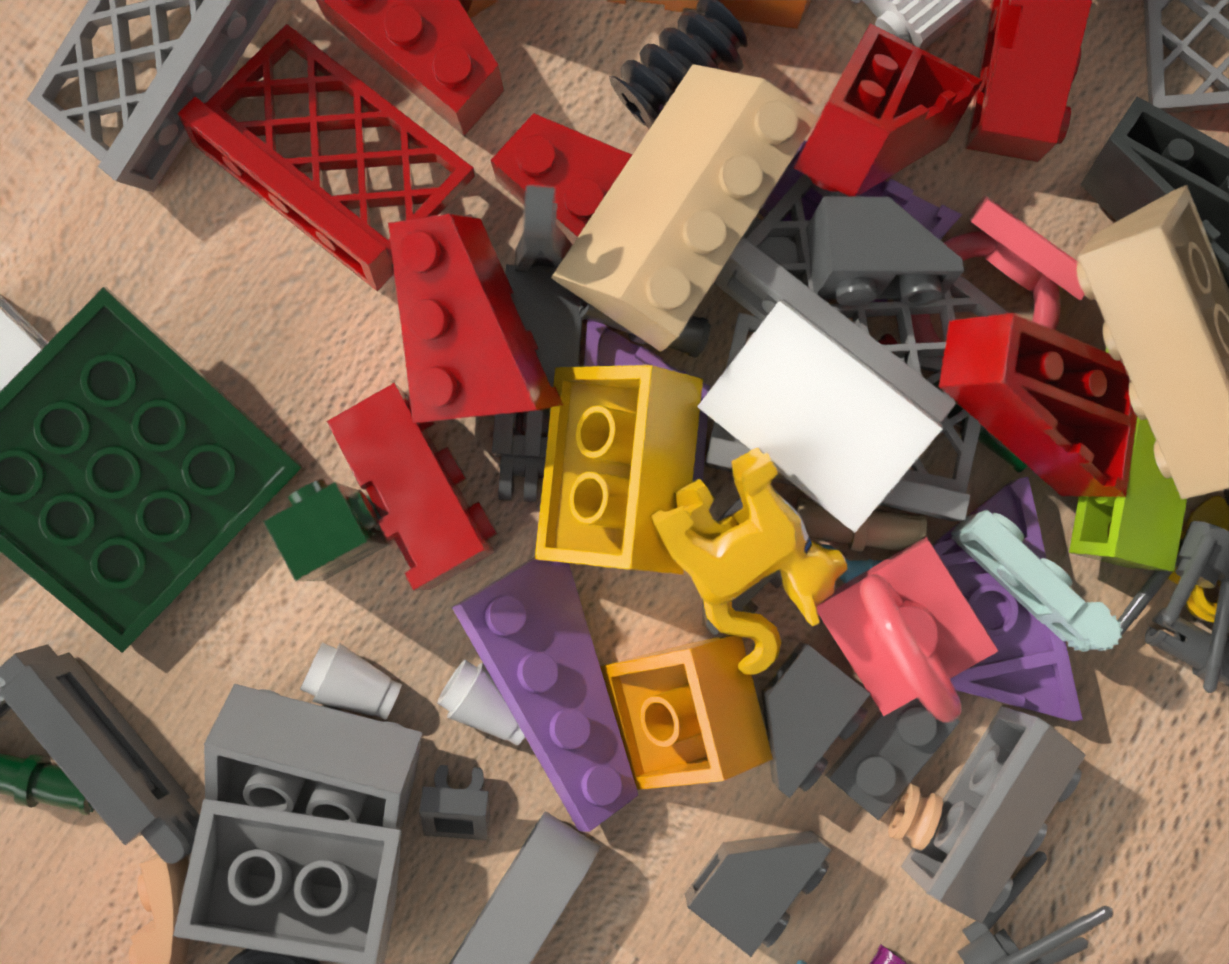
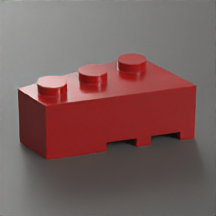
M316 0L327 22L464 137L504 92L499 65L459 0Z
M396 383L387 386L327 420L359 486L363 490L366 489L381 516L378 523L385 537L389 541L394 539L409 565L410 570L404 574L413 591L431 590L495 553L489 539L498 535L497 530L482 504L478 501L469 506L457 484L466 480V476L448 446L440 451L435 447L426 429L435 425L434 421L413 423L410 396H406L405 392Z

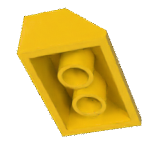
M653 365L555 367L553 387H556L563 405L551 407L535 559L683 575L684 569L670 555L654 525L651 515L660 510L665 512L676 509L677 499L675 491L693 482L700 409L697 406L701 402L702 378Z

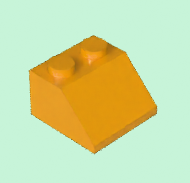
M727 635L692 642L600 666L637 790L725 781L773 760L752 675H744L738 670V663L747 656L742 637Z

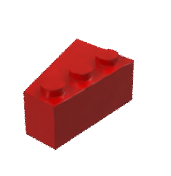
M991 0L978 78L982 79L983 82L974 97L966 149L1039 162L1056 144H1062L1071 120V107L1066 105L1071 84L1076 77L1080 65L1081 44L1092 0Z
M870 23L831 93L794 169L808 175L815 185L831 192L839 191L849 197H857L947 143L983 80Z
M533 113L490 161L496 181L524 206L527 185L555 187L554 203H557L556 225L573 245L632 154Z
M449 213L388 223L413 423L533 411L562 406L563 402L556 387L550 386L535 351L539 348L531 330H525L510 295L514 292L480 218Z
M1015 313L949 321L939 387L1060 496L1126 497L1137 415L1129 397V384L1131 380L1122 360L1116 361L1108 352Z

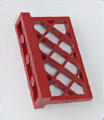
M288 24L284 25L205 104L195 96L177 113L196 148L377 292L394 275L392 268L393 259L390 239L387 240L370 226L369 208L405 205L406 220L436 216L475 177L473 166ZM290 49L307 61L308 77L273 78V66ZM317 70L325 76H317ZM345 90L354 97V113L319 116L318 92ZM309 93V117L275 119V95ZM264 96L265 120L238 122L226 113L241 98ZM363 105L372 112H363ZM391 126L401 134L402 150L366 152L364 128ZM355 129L357 153L321 156L320 131ZM311 132L312 157L283 158L277 153L276 135ZM257 136H266V143ZM409 141L416 145L418 149H410ZM438 162L452 173L438 188L414 190L412 188L411 164ZM403 165L404 190L368 193L367 168ZM358 168L359 194L332 196L323 189L322 171ZM304 172H313V180L307 177ZM414 204H422L414 213ZM349 209H360V218Z

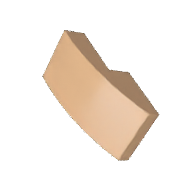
M156 853L140 863L142 873L138 877V893L144 909L147 912H152L154 920L131 935L133 944L129 950L130 964H185L190 939L173 937L189 867L187 855L177 863L170 864L163 861Z

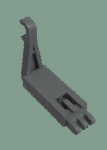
M527 185L524 207V233L516 246L515 264H506L505 274L514 292L510 296L525 330H531L539 348L535 352L550 386L553 387L555 367H579L583 319L579 318L578 310L581 298L551 278L572 247V243L556 225L557 203H554L555 187ZM550 408L524 411V413L495 414L492 454L495 457H501L499 500L512 501L515 490L514 476L525 477L524 502L537 503L539 478L544 476L548 437H542V433H548Z
M46 644L15 653L0 666V718L11 709L16 713L124 846L142 835L161 859L170 864L177 863L192 852L200 815L188 802L190 797L70 652L58 656Z

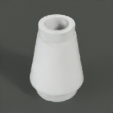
M322 642L300 690L313 695L312 702L370 716L376 715L386 720L398 697L402 684L391 680L389 676L341 643H339L337 648H334Z
M464 660L447 682L437 704L449 711L447 718L503 740H508L516 746L519 745L525 736L485 665L480 663L476 667L467 660Z

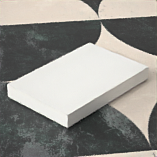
M780 300L697 406L750 450L758 447L763 454L768 452L779 473L853 532L859 529L943 428L942 424L784 300Z

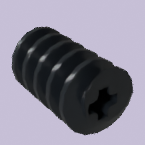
M699 0L696 5L697 13L686 11L678 19V29L665 28L659 35V46L656 44H646L640 51V62L627 60L622 65V80L616 76H609L610 83L619 99L644 126L651 128L693 64L719 69L718 66L723 63L736 73L743 69L744 65L737 50L740 47H747L746 34L738 20L720 1Z

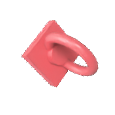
M984 194L969 214L971 222L983 231L961 234L943 243L961 257L962 261L975 257H985L986 260L1027 290L1032 291L1034 298L1032 321L1056 331L1061 310L1059 286L1080 301L1085 296L1077 276L1078 261ZM930 314L911 315L916 343L942 342L933 328Z
M927 536L838 587L831 596L816 606L822 621L883 716L919 697L936 719L948 723L956 720L961 713V702L950 679L998 652L995 643Z

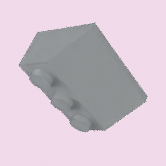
M234 684L204 743L205 799L402 830L417 773L422 732L405 728L394 722H381L346 713L336 707L319 706L288 698L271 690H258Z
M1001 706L943 798L942 813L931 841L921 851L912 848L901 868L930 896L982 924L988 912L994 913L998 911L1009 897L1013 886V880L1010 877L1022 857H1030L1042 844L1047 833V825L1044 822L1057 801H1065L1076 789L1082 774L1078 767L1086 754L1040 718Z
M204 799L173 937L342 964H384L397 898L402 830Z

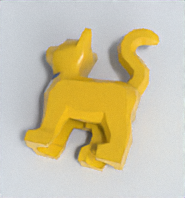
M758 447L731 461L735 485L743 504V508L720 521H716L709 512L713 497L706 485L698 479L675 491L677 499L676 509L665 512L660 510L651 515L654 525L670 555L692 577L703 599L709 621L720 633L737 637H750L754 640L755 649L738 663V670L744 675H756L767 670L779 656L781 639L777 627L761 614L735 611L732 608V600L761 579L780 569L784 590L789 598L798 606L806 620L814 626L820 623L816 606L834 593L836 580L847 570V563L843 554L839 550L826 549L812 541L800 514L773 489L771 481L778 474V471L768 452L763 454Z

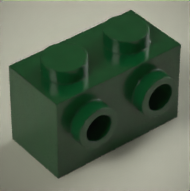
M324 479L311 482L290 494L288 499L292 506L263 521L295 581H324L388 546L378 523L381 516L370 496H365L360 489L357 490L337 482L327 485Z

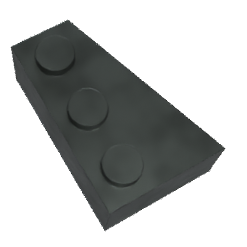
M1137 96L1080 185L1117 221L1173 190L1187 186L1229 288V147Z

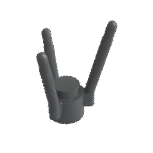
M1193 521L1190 523L1184 538L1180 539L1175 572L1181 579L1163 614V620L1167 624H1173L1177 620L1195 585L1214 588L1217 580L1221 581L1203 688L1207 693H1214L1218 686L1229 631V531L1210 523ZM1158 570L1153 572L1117 620L1121 622L1120 628L1123 629L1120 634L1121 636L1132 622L1137 619L1173 572Z
M1038 851L1012 879V890L1003 906L994 913L989 911L982 924L975 921L962 930L970 943L958 950L957 953L965 964H1056L1085 950L1088 947V941L1079 936L1111 919L1114 915L1113 909L1109 906H1102L1021 950L1017 948L1004 928L992 935L989 930L1046 862L1047 855L1042 851Z

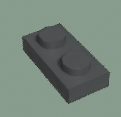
M919 697L885 716L879 710L825 776L879 821L960 721L956 719L948 723L936 719Z

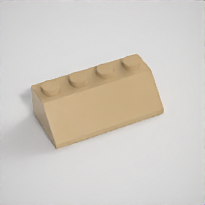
M693 64L551 278L662 352L678 338L819 117L764 78Z
M1187 186L1173 190L1094 234L1078 255L1080 261L1077 263V276L1080 286L1088 299L1097 300L1106 321L1103 325V335L1107 349L1113 359L1123 361L1130 377L1129 397L1132 407L1139 419H1148L1156 438L1154 454L1158 468L1165 478H1173L1181 499L1229 488V288Z

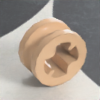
M909 783L900 794L889 822L888 836L897 841L903 837H908L913 848L920 851L925 849L931 841L940 820L943 807L942 797L934 793L923 797L920 794V788Z

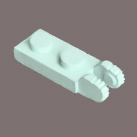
M988 510L967 516L951 532L953 535L951 538L1036 619L1045 624L1062 641H1067L1068 647H1074L1075 651L1081 650V652L1096 649L1098 651H1106V649H1113V645L1119 644L1118 640L1122 638L1120 634L1123 629L1120 628L1121 622L1116 620L1117 616H1111V610L1102 602H1085L1070 588L1073 584L1070 576L1054 562L1045 558L1039 559L1022 543L1024 540L1022 531L1011 520L1001 514H991Z

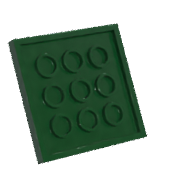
M102 287L0 391V552L123 653L302 468V464L107 287Z

